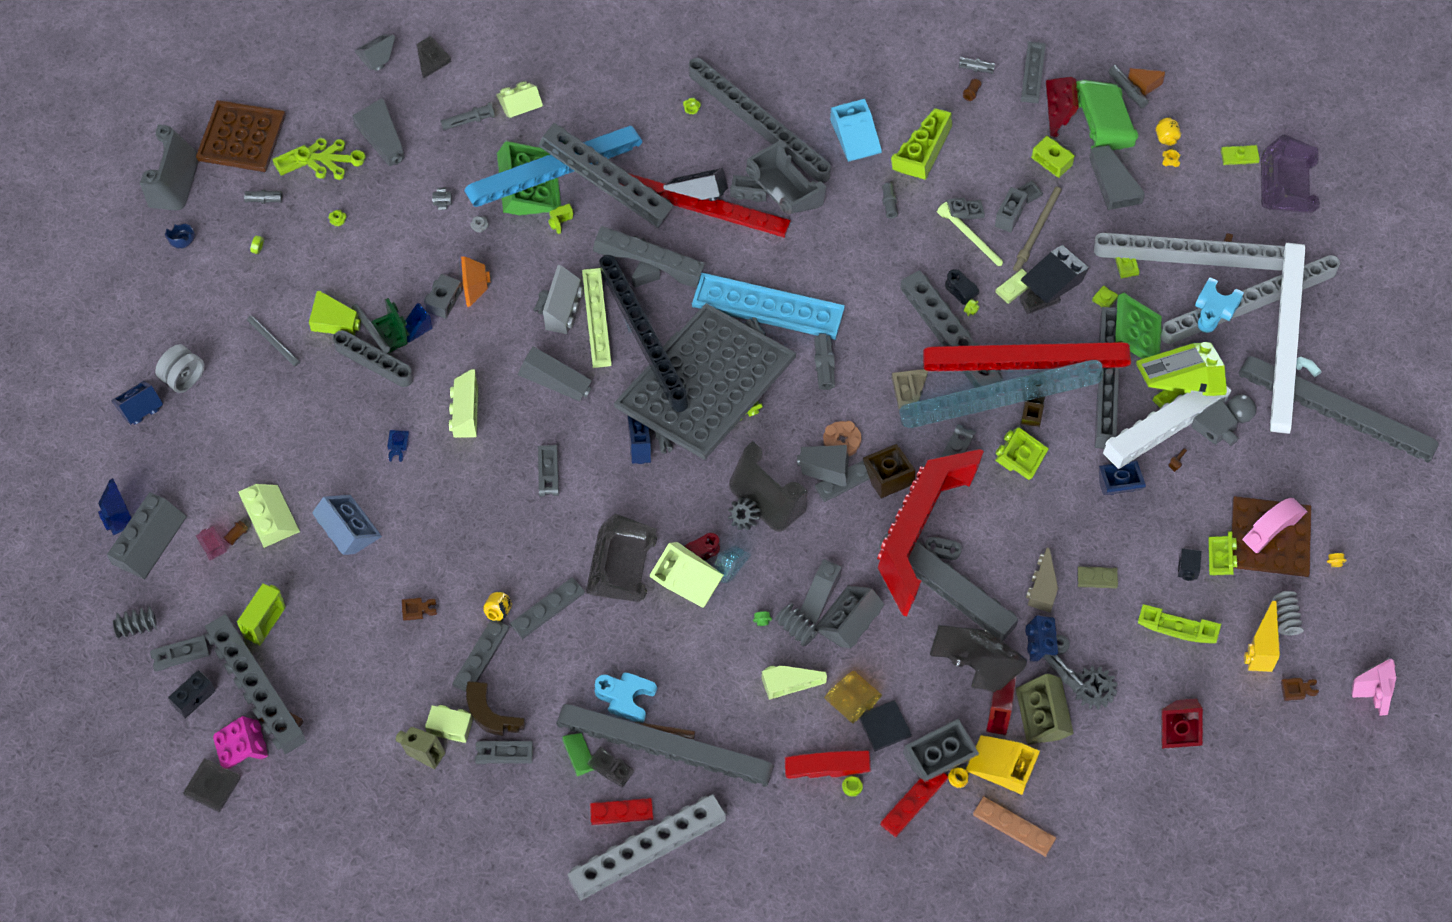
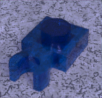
M390 430L387 445L388 450H391L388 454L389 461L392 462V458L395 455L399 456V462L403 461L401 450L407 451L409 431Z

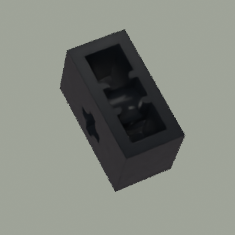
M198 670L169 695L168 699L171 705L186 719L216 691L212 682Z

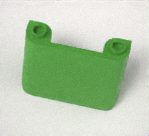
M1090 80L1077 81L1078 104L1083 109L1090 128L1089 136L1094 141L1091 149L1097 146L1103 147L1108 145L1112 151L1134 147L1138 139V133L1133 128L1123 102L1121 88L1111 83Z

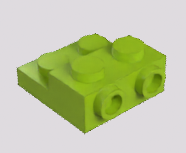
M1020 427L1013 431L1009 430L1004 436L1005 444L1000 445L995 452L997 455L995 461L1009 471L1014 469L1030 480L1033 478L1049 448Z

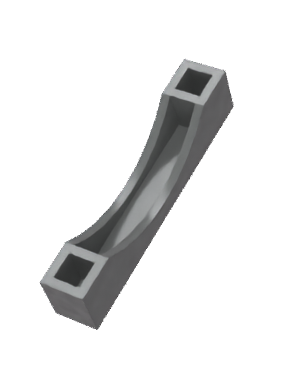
M604 226L600 227L594 242L593 252L646 262L665 271L679 283L695 288L698 286L705 265L704 262Z

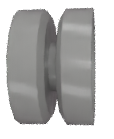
M179 344L169 348L162 355L157 363L155 374L175 392L184 393L201 378L205 364L201 358L192 354L187 347Z

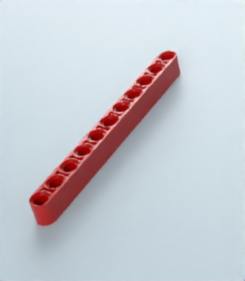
M1123 342L927 347L923 350V368L926 371L1127 367L1131 364L1130 345Z

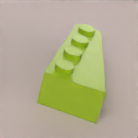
M934 108L921 123V127L917 131L915 130L911 134V138L900 147L899 152L891 157L892 170L926 180L952 128L951 112Z

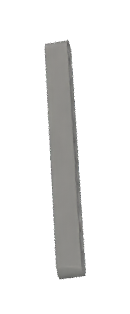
M1113 233L1097 234L1094 243V253L1099 257H1120V259L1123 257L1147 261L1283 271L1285 246Z
M1329 255L1304 265L1302 290L1333 278L1339 269L1340 260L1336 256ZM1282 275L1243 290L1242 300L1232 319L1280 300ZM1196 309L1165 322L1161 331V340L1166 344H1172L1201 332L1197 323L1202 309ZM1221 318L1218 325L1223 322H1226L1227 320Z

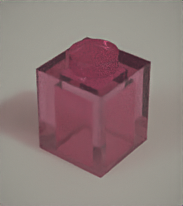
M213 526L202 530L196 535L209 561L227 552L223 541Z

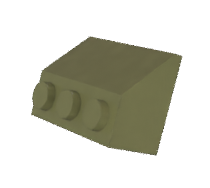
M1046 673L1015 688L1027 744L1058 741L1074 734L1060 677Z

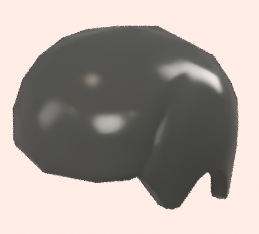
M1240 394L1234 396L1226 404L1237 422L1240 423L1250 421L1257 411L1254 401L1247 395Z

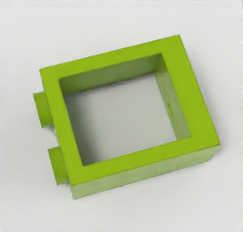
M263 583L237 621L243 638L261 646L286 608L280 590L276 586H268Z

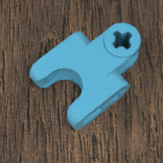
M1211 277L1205 284L1195 304L1196 307L1202 309L1197 323L1198 328L1206 333L1214 331L1221 318L1227 321L1232 319L1244 294L1243 291L1235 289L1232 294L1227 296L1219 294L1216 290L1218 281Z
M623 673L620 680L609 675H601L595 680V695L598 699L610 703L608 707L610 713L634 722L643 723L645 721V710L635 705L633 699L641 694L653 697L658 689L654 682L630 673Z

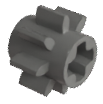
M440 187L437 189V192L432 193L433 206H438V210H447V205H452L451 192H446V187Z

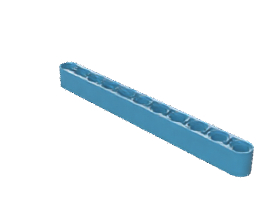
M628 126L586 141L584 144L592 147L597 153L609 159L628 152L635 146H640L642 139L633 126ZM548 155L473 182L465 188L464 192L473 206L479 207L574 172V170L554 156Z

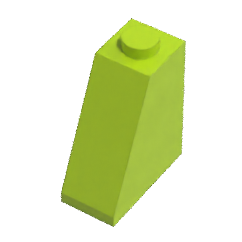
M321 291L316 292L309 319L311 331L335 334L338 331H346L355 336L356 330H360L361 320L358 319L357 312Z

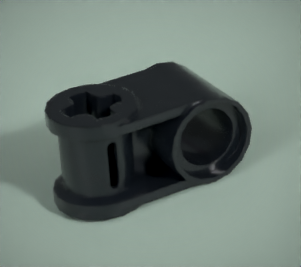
M952 269L948 272L945 288L962 305H966L971 299L979 295L978 287L961 271Z

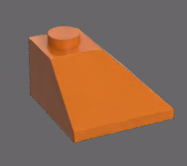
M463 256L461 257L463 286L467 307H470L488 289L487 283L491 282L490 272H486L485 264Z

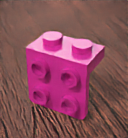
M242 716L216 732L213 736L219 762L223 770L230 769L247 757L264 759L268 756L266 743L261 732V725L256 719Z

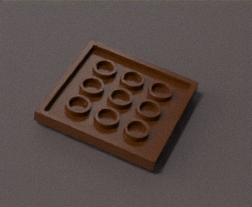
M216 100L196 155L197 160L266 172L286 116L285 111Z
M1234 496L1232 500L1231 531L1232 538H1236L1237 550H1233V556L1237 555V567L1233 568L1309 577L1311 505L1300 504L1307 511L1295 525L1287 526L1281 530L1259 553H1255L1242 539L1253 529V525L1264 514L1280 502Z

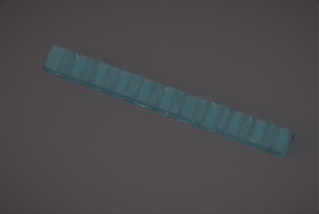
M1090 360L906 404L899 410L900 421L904 427L914 428L1094 385L1102 381V364L1097 360Z

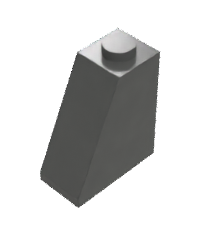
M847 445L801 447L800 455H797V466H801L803 475L839 486H847L849 464Z

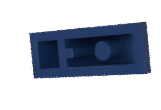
M627 415L632 464L651 463L649 429L646 425Z

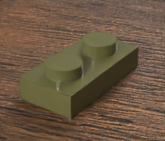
M1078 566V587L1117 588V568Z

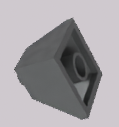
M382 34L355 49L354 52L368 69L378 71L385 67L384 64L389 61L395 36L393 34Z

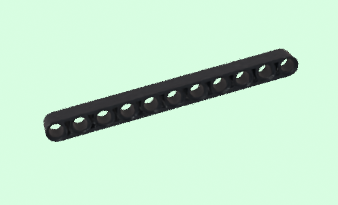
M612 255L602 256L599 260L602 276L672 409L676 412L685 411L689 406L686 389L615 257Z

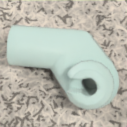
M1304 357L1297 358L1296 369L1301 370L1304 366L1314 377L1322 372L1312 360Z

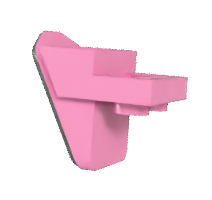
M1387 658L1357 675L1352 684V697H1374V707L1379 709L1380 716L1388 715L1396 682L1394 660Z

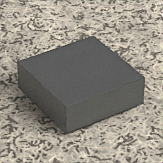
M1033 181L1017 189L1028 193L1027 203L1043 195V192Z

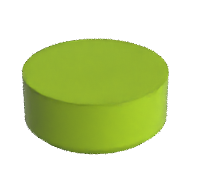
M256 235L253 238L250 249L251 253L258 255L261 252L264 244L263 237Z

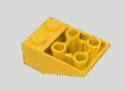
M981 735L975 747L979 755L970 759L966 771L1023 795L1040 751L1019 742Z

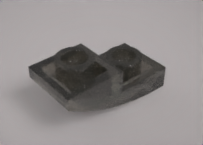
M602 747L595 751L587 763L599 774L621 787L625 786L634 773V770L620 758L615 759Z

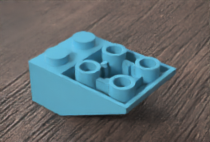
M865 99L831 108L830 121L848 162L882 153L872 115Z

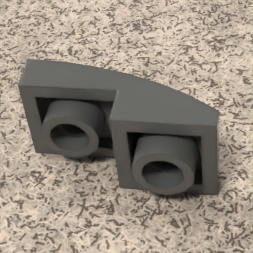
M965 197L947 199L952 217L980 219L985 216L981 200L966 201Z

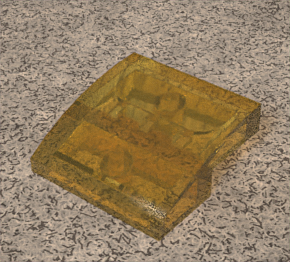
M853 670L841 679L826 694L824 699L854 724L866 709L871 710L882 694Z

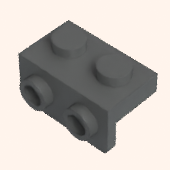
M733 175L730 197L737 200L766 201L767 192L753 177Z

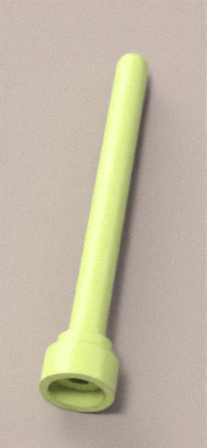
M947 202L943 203L937 210V213L942 218H949L997 266H1002V259L959 218L952 217Z

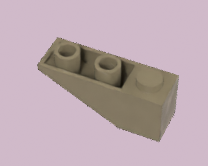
M1046 548L1045 554H1040L1037 565H1040V569L1034 572L1032 582L1035 583L1033 588L1029 587L1026 598L1029 599L1028 606L1051 613L1058 585L1050 549Z

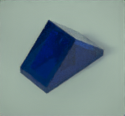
M417 303L405 320L407 324L405 328L409 334L407 336L408 343L433 329L430 315L420 303Z

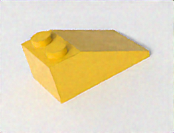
M1276 601L1271 602L1251 644H1248V651L1244 653V664H1248V671L1272 672L1280 657Z

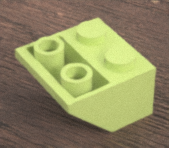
M526 81L516 84L517 87L512 89L510 87L501 89V93L496 94L506 116L509 118L543 106L537 87Z

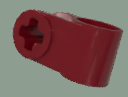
M707 533L695 541L687 543L684 547L706 561L719 553V537L714 533Z

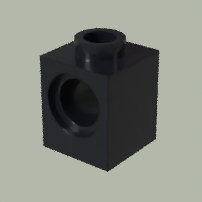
M1181 549L1178 577L1186 581L1198 579L1202 551Z

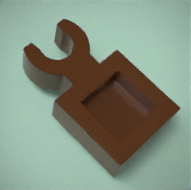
M422 598L403 599V621L423 619L424 613L430 616L436 615V609H429L431 605H436V600L428 599L422 603Z
M1302 678L1282 679L1281 687L1284 701L1305 699L1306 694L1309 696L1318 695V689L1313 690L1310 688V686L1316 685L1317 680L1310 679L1307 683H1303Z

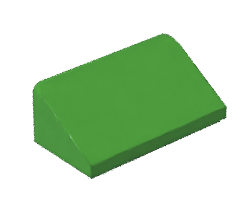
M582 733L563 736L562 740L576 775L580 776L596 770Z

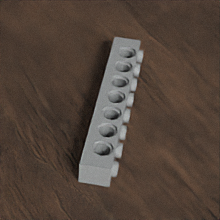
M714 795L704 796L691 807L685 806L678 814L665 817L660 824L645 828L643 833L638 836H630L625 840V843L610 847L606 851L607 853L590 858L585 865L575 866L567 874L568 880L581 901L726 821V814ZM698 813L706 815L703 819H698L695 816ZM680 823L688 825L685 829L677 827ZM662 833H668L670 835L667 839H662L659 837V835ZM643 843H650L652 845L648 849L641 847ZM625 853H632L633 857L625 859L623 855ZM607 863L615 864L612 869H606L604 866ZM589 873L597 875L594 879L586 878Z

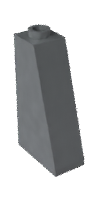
M382 98L352 115L355 127L389 167L399 164L404 159L403 148Z
M1109 145L1092 148L1089 159L1107 210L1142 204L1145 195L1144 191Z
M534 346L526 356L518 372V375L577 401H580L582 397L586 398L592 389L589 387L592 380Z

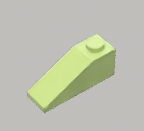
M770 666L762 671V681L769 700L825 684L827 680L826 672L787 666Z

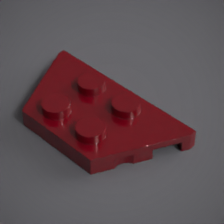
M1073 77L1046 80L1050 136L1053 138L1059 136L1058 130L1062 125L1066 126L1079 108L1077 83Z

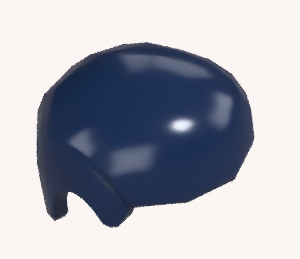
M174 224L172 230L168 228L165 230V237L172 247L183 249L194 241L195 231L188 224Z

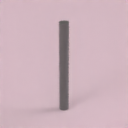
M354 304L352 310L357 312L358 318L384 353L389 352L390 347L359 305Z
M252 315L247 318V321L294 367L300 364V361Z

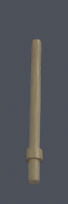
M1060 187L1054 188L1023 250H1020L1017 255V261L1013 267L1014 271L1019 272L1024 262H1027L1030 256L1029 252L1061 192Z

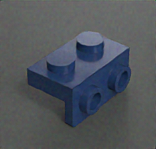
M1035 616L1026 625L1025 629L1028 637L1027 652L1030 662H1038L1045 655L1056 656L1058 654L1055 618Z

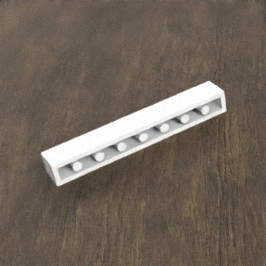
M1226 386V395L1205 396L1202 395V392L1191 390V393H1186L1183 396L1179 395L1172 403L1164 404L1159 411L1151 412L1143 421L1138 420L1130 429H1124L1119 436L1108 439L1105 443L1106 447L1103 454L1120 469L1190 425L1194 417L1219 399L1226 402L1231 390Z

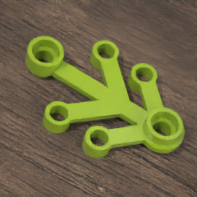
M319 138L309 148L299 147L294 152L295 161L310 166L315 171L316 177L320 179L326 177L327 170L325 167L319 166L314 160L321 161L334 172L333 176L338 180L344 178L345 171L333 162H349L357 167L362 165L365 160V154L360 150L353 151L351 155L333 154L336 151L344 150L345 142L341 139L335 140L334 144L326 149L327 141ZM317 150H324L321 153H314Z

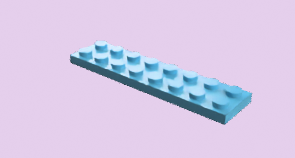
M705 273L701 274L692 302V307L701 309L707 303L730 316L747 320L751 319V321L755 317L757 322L816 336L826 334L830 336V339L836 340L845 310V305Z

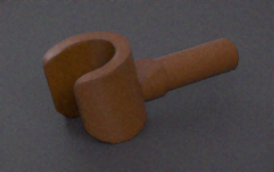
M1185 448L1176 457H1172L1168 464L1174 472L1182 466L1180 459L1187 452Z

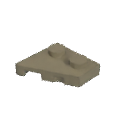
M922 369L892 373L891 377L898 409L917 407L928 371Z

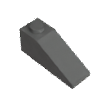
M823 559L799 615L805 614V620L810 619L811 623L817 624L841 577V566Z

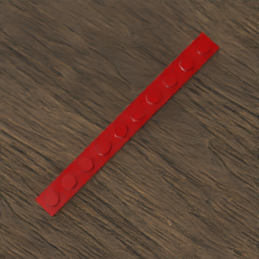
M629 174L677 207L784 238L790 226L791 220L719 199L709 201V199L702 200L664 189V183Z

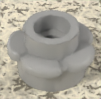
M477 216L472 219L470 226L476 232H483L487 229L488 222L485 217Z

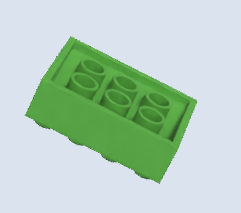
M505 141L497 152L499 173L551 154L542 148ZM558 178L503 197V212L527 215L550 212L561 206Z

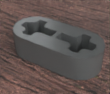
M930 537L925 542L924 548L936 553L939 558L956 560L961 555V546L958 542L937 537ZM932 543L936 544L935 550L931 549ZM951 547L955 548L954 554L950 553Z

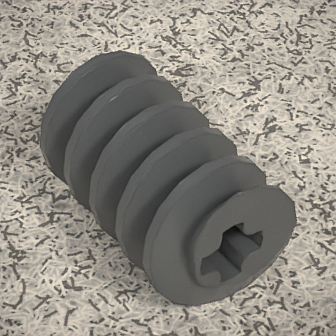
M791 603L778 613L775 621H778V624L783 626L785 631H789L791 636H795L796 641H801L800 643L804 647L817 636L818 632L814 631L817 625L809 626L810 619L803 621L805 614L803 613L798 616L799 609L797 608L792 611L794 604Z
M150 606L147 613L140 608L138 615L135 610H132V615L129 616L125 611L123 618H121L119 613H116V619L113 620V628L117 639L121 637V633L124 637H128L129 631L132 635H136L137 629L140 634L144 633L145 628L148 632H152L153 626L158 630L155 613Z

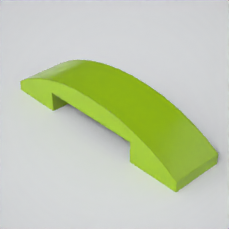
M1144 604L1138 619L1140 625L1150 630L1199 643H1217L1221 628L1219 623L1201 619V622L1165 614L1162 613L1160 608Z

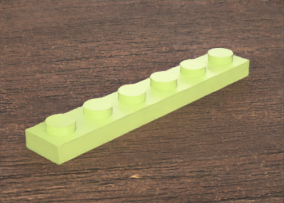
M601 269L582 270L593 368L611 366Z

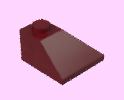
M1197 699L1176 700L1161 709L1162 749L1203 746V708Z

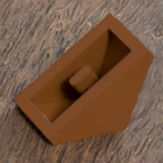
M1130 68L1128 79L1141 89L1140 92L1144 96L1161 86L1165 77V71Z

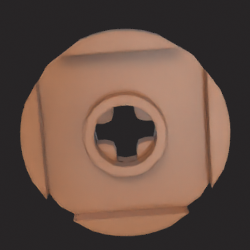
M851 421L835 422L826 427L823 435L824 446L847 445L848 456H852L861 445V433ZM839 436L847 438L845 439V443H842L841 440H837L839 439Z

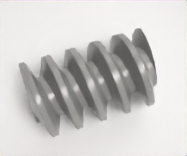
M1293 591L1278 593L1272 599V601H1276L1278 633L1282 635H1298L1304 631L1302 627H1299L1303 624L1302 621L1297 620L1301 617V614L1297 612L1300 610V607L1296 605L1298 604V599L1293 597L1297 593Z

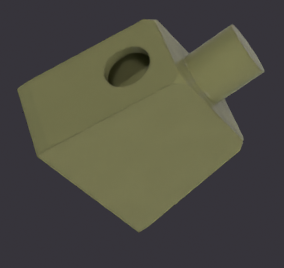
M410 727L407 733L401 730L396 735V742L401 744L408 756L434 770L445 755V751L435 735L415 727Z

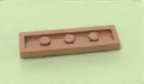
M984 796L973 813L975 817L1045 857L1056 840V837Z

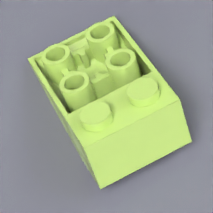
M674 542L668 544L649 576L667 589L704 608L724 574L680 543Z

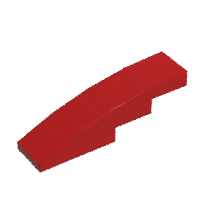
M869 751L824 752L785 757V777L787 779L805 776L817 778L829 775L831 777H842L871 772Z

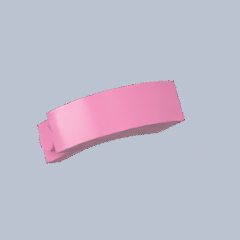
M1294 498L1285 499L1264 514L1242 540L1255 553H1259L1276 534L1287 526L1295 525L1307 511Z

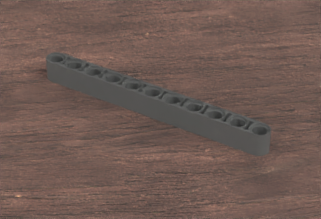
M700 58L690 60L689 76L692 80L768 142L774 144L782 140L787 145V148L784 149L786 155H790L792 157L791 160L816 181L824 183L830 179L831 165L827 160Z
M1253 356L1247 357L1239 371L1240 377H1245L1256 385L1265 386L1267 390L1273 392L1275 366ZM1295 376L1294 402H1300V405L1311 410L1315 409L1326 417L1335 418L1337 422L1346 426L1350 425L1361 433H1368L1372 435V438L1381 442L1385 441L1396 449H1403L1407 451V454L1418 459L1420 457L1425 462L1432 460L1439 446L1438 441L1434 438Z
M569 704L562 706L556 723L560 728L566 727L573 732L587 733V736L597 739L604 738L608 742L618 745L622 743L626 747L646 750V753L656 756L660 754L667 759L677 762L681 760L684 761V764L694 767L701 766L705 770L715 773L719 771L729 777L743 778V781L753 784L760 783L764 787L768 786L774 768L772 763Z

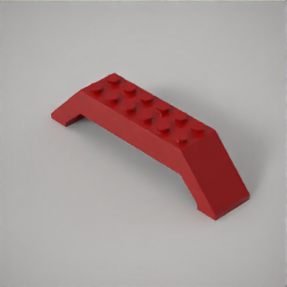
M981 449L931 459L927 461L925 467L921 466L916 480L913 481L910 487L909 494L905 496L902 508L898 510L895 522L890 526L887 538L885 537L882 542L881 550L877 557L880 560L878 569L901 614L906 617L914 603L922 581L917 579L908 559L941 492L964 485L970 487L984 453Z

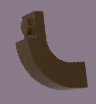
M1029 378L1021 424L1040 428L1048 381Z
M467 681L466 700L468 709L479 727L497 736H503L504 729L511 733H519L520 730H524L525 718L500 716L489 708L487 704L488 683Z

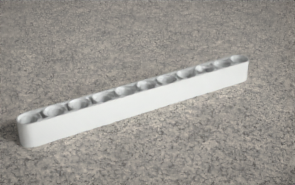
M1286 243L1284 249L1270 432L1290 434L1305 257L1304 244Z

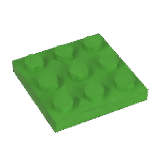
M1125 293L1118 295L1115 343H1128L1130 345V352L1142 359L1160 354L1162 316Z

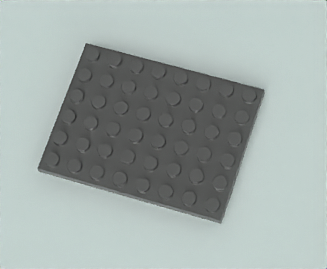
M705 303L664 348L686 389L689 403L688 408L683 412H676L672 409L650 365L614 402V406L628 416L706 460L796 358V353Z

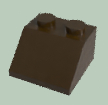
M897 444L863 457L871 484L881 499L910 487L915 480V469Z

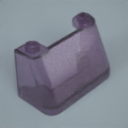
M1283 134L1264 149L1261 155L1262 207L1269 210L1313 213L1319 208V197L1316 195L1310 196L1309 170L1316 166L1319 161L1318 148Z

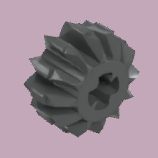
M738 498V502L733 501V508H728V511L732 513V515L728 516V519H733L731 525H737L738 530H743V528L750 530L751 526H756L755 520H760L761 518L756 515V512L761 511L760 508L755 509L757 502H751L750 498L745 500Z

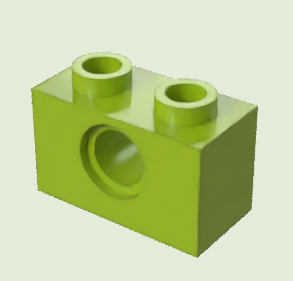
M1048 136L1033 148L1031 157L1058 178L1073 165L1074 155L1069 150H1066L1056 140Z

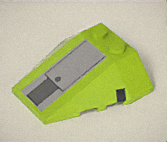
M1211 342L1192 343L1136 361V365L1148 387L1165 390L1179 388L1185 389V393H1191V390L1202 392V395L1205 396L1226 395L1227 393L1225 366Z

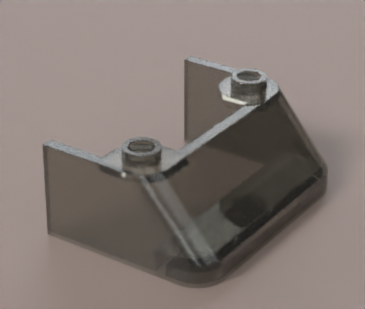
M938 626L929 654L935 657L949 658L952 664L959 667L964 665L971 666L976 670L971 687L986 689L991 692H996L1005 687L1025 669L1027 663L1025 657L992 633L982 629Z

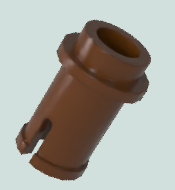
M972 79L968 88L963 91V98L965 100L972 101L976 98V93L981 87V82L978 79Z
M240 520L235 522V526L223 537L232 546L243 533H247L248 527Z

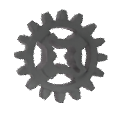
M1091 666L1090 671L1083 668L1082 674L1078 672L1077 677L1082 683L1085 679L1089 678V681L1084 682L1086 685L1085 691L1076 695V700L1082 699V706L1087 703L1089 704V709L1095 705L1097 710H1099L1101 704L1106 708L1108 702H1113V696L1117 694V690H1115L1117 683L1113 682L1114 675L1108 676L1109 670L1102 672V667L1099 666L1098 670H1095ZM1108 692L1104 697H1101L1102 693Z

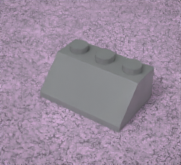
M561 265L557 266L543 309L545 330L567 334L568 329L573 327L574 318L572 316L573 313L578 311L579 303L577 300L583 295V287H581L580 279Z

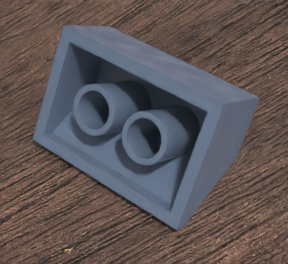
M351 495L323 497L312 512L317 522L323 527L328 537L332 539L343 555L356 554L382 537Z

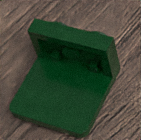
M387 298L385 299L387 315L375 319L371 323L390 347L389 352H392L408 344L407 336L409 334L405 328L407 324L404 317L399 316L397 313L399 311L395 302L391 303L390 299Z

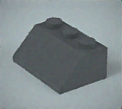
M847 585L819 621L815 631L840 647L852 648L856 645L863 632L869 628L873 619L879 615L880 610L885 604L872 588Z
M959 719L905 745L903 751L912 770L925 782L979 755Z

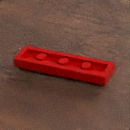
M942 773L926 782L920 778L880 822V825L894 837H897L945 784L948 776Z

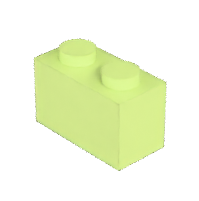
M432 705L425 729L427 733L437 737L466 743L473 720L471 714L466 710L458 709L456 711L444 705H438V707Z

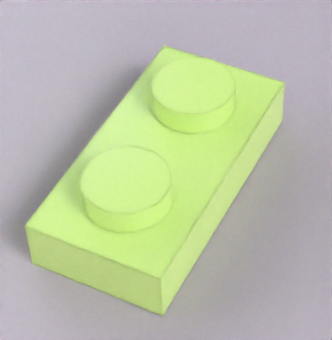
M1021 269L996 289V293L1009 304L1028 289L1021 281V278L1027 273Z

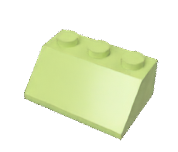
M472 369L454 379V387H450V397L453 398V403H450V415L453 414L452 420H449V431H453L454 437H477L478 384L475 369Z
M255 484L239 491L242 503L264 548L300 532L278 485Z

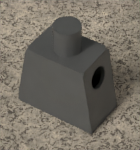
M1221 399L1193 419L1191 427L1215 445L1224 439L1232 446L1239 439L1233 433L1238 422Z

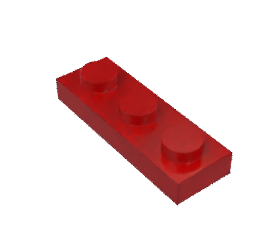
M652 798L590 803L591 825L653 820Z

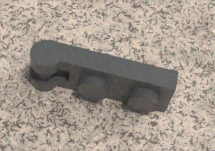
M958 424L941 457L966 452L976 431L964 429V426ZM962 435L966 437L965 441L959 439V436Z
M557 445L538 446L539 497L545 496V494L559 496ZM545 483H552V486L545 487Z
M204 635L150 651L151 658L154 659L153 668L156 672L210 656ZM167 655V659L162 660V657Z
M478 741L476 742L477 755L475 756V763H532L533 742ZM491 750V755H485V752Z

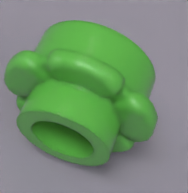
M770 612L754 613L753 622H757V626L769 625V621L772 620Z

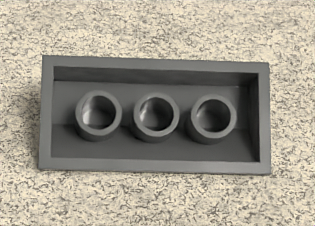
M149 492L107 553L111 564L145 580L187 516L166 499Z

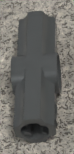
M819 334L814 337V359L816 363L815 371H817L818 386L822 390H831L835 388L834 353H832L830 336Z

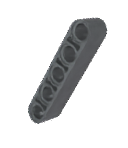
M338 331L333 335V342L338 353L401 387H407L412 384L413 375L410 366L346 331Z

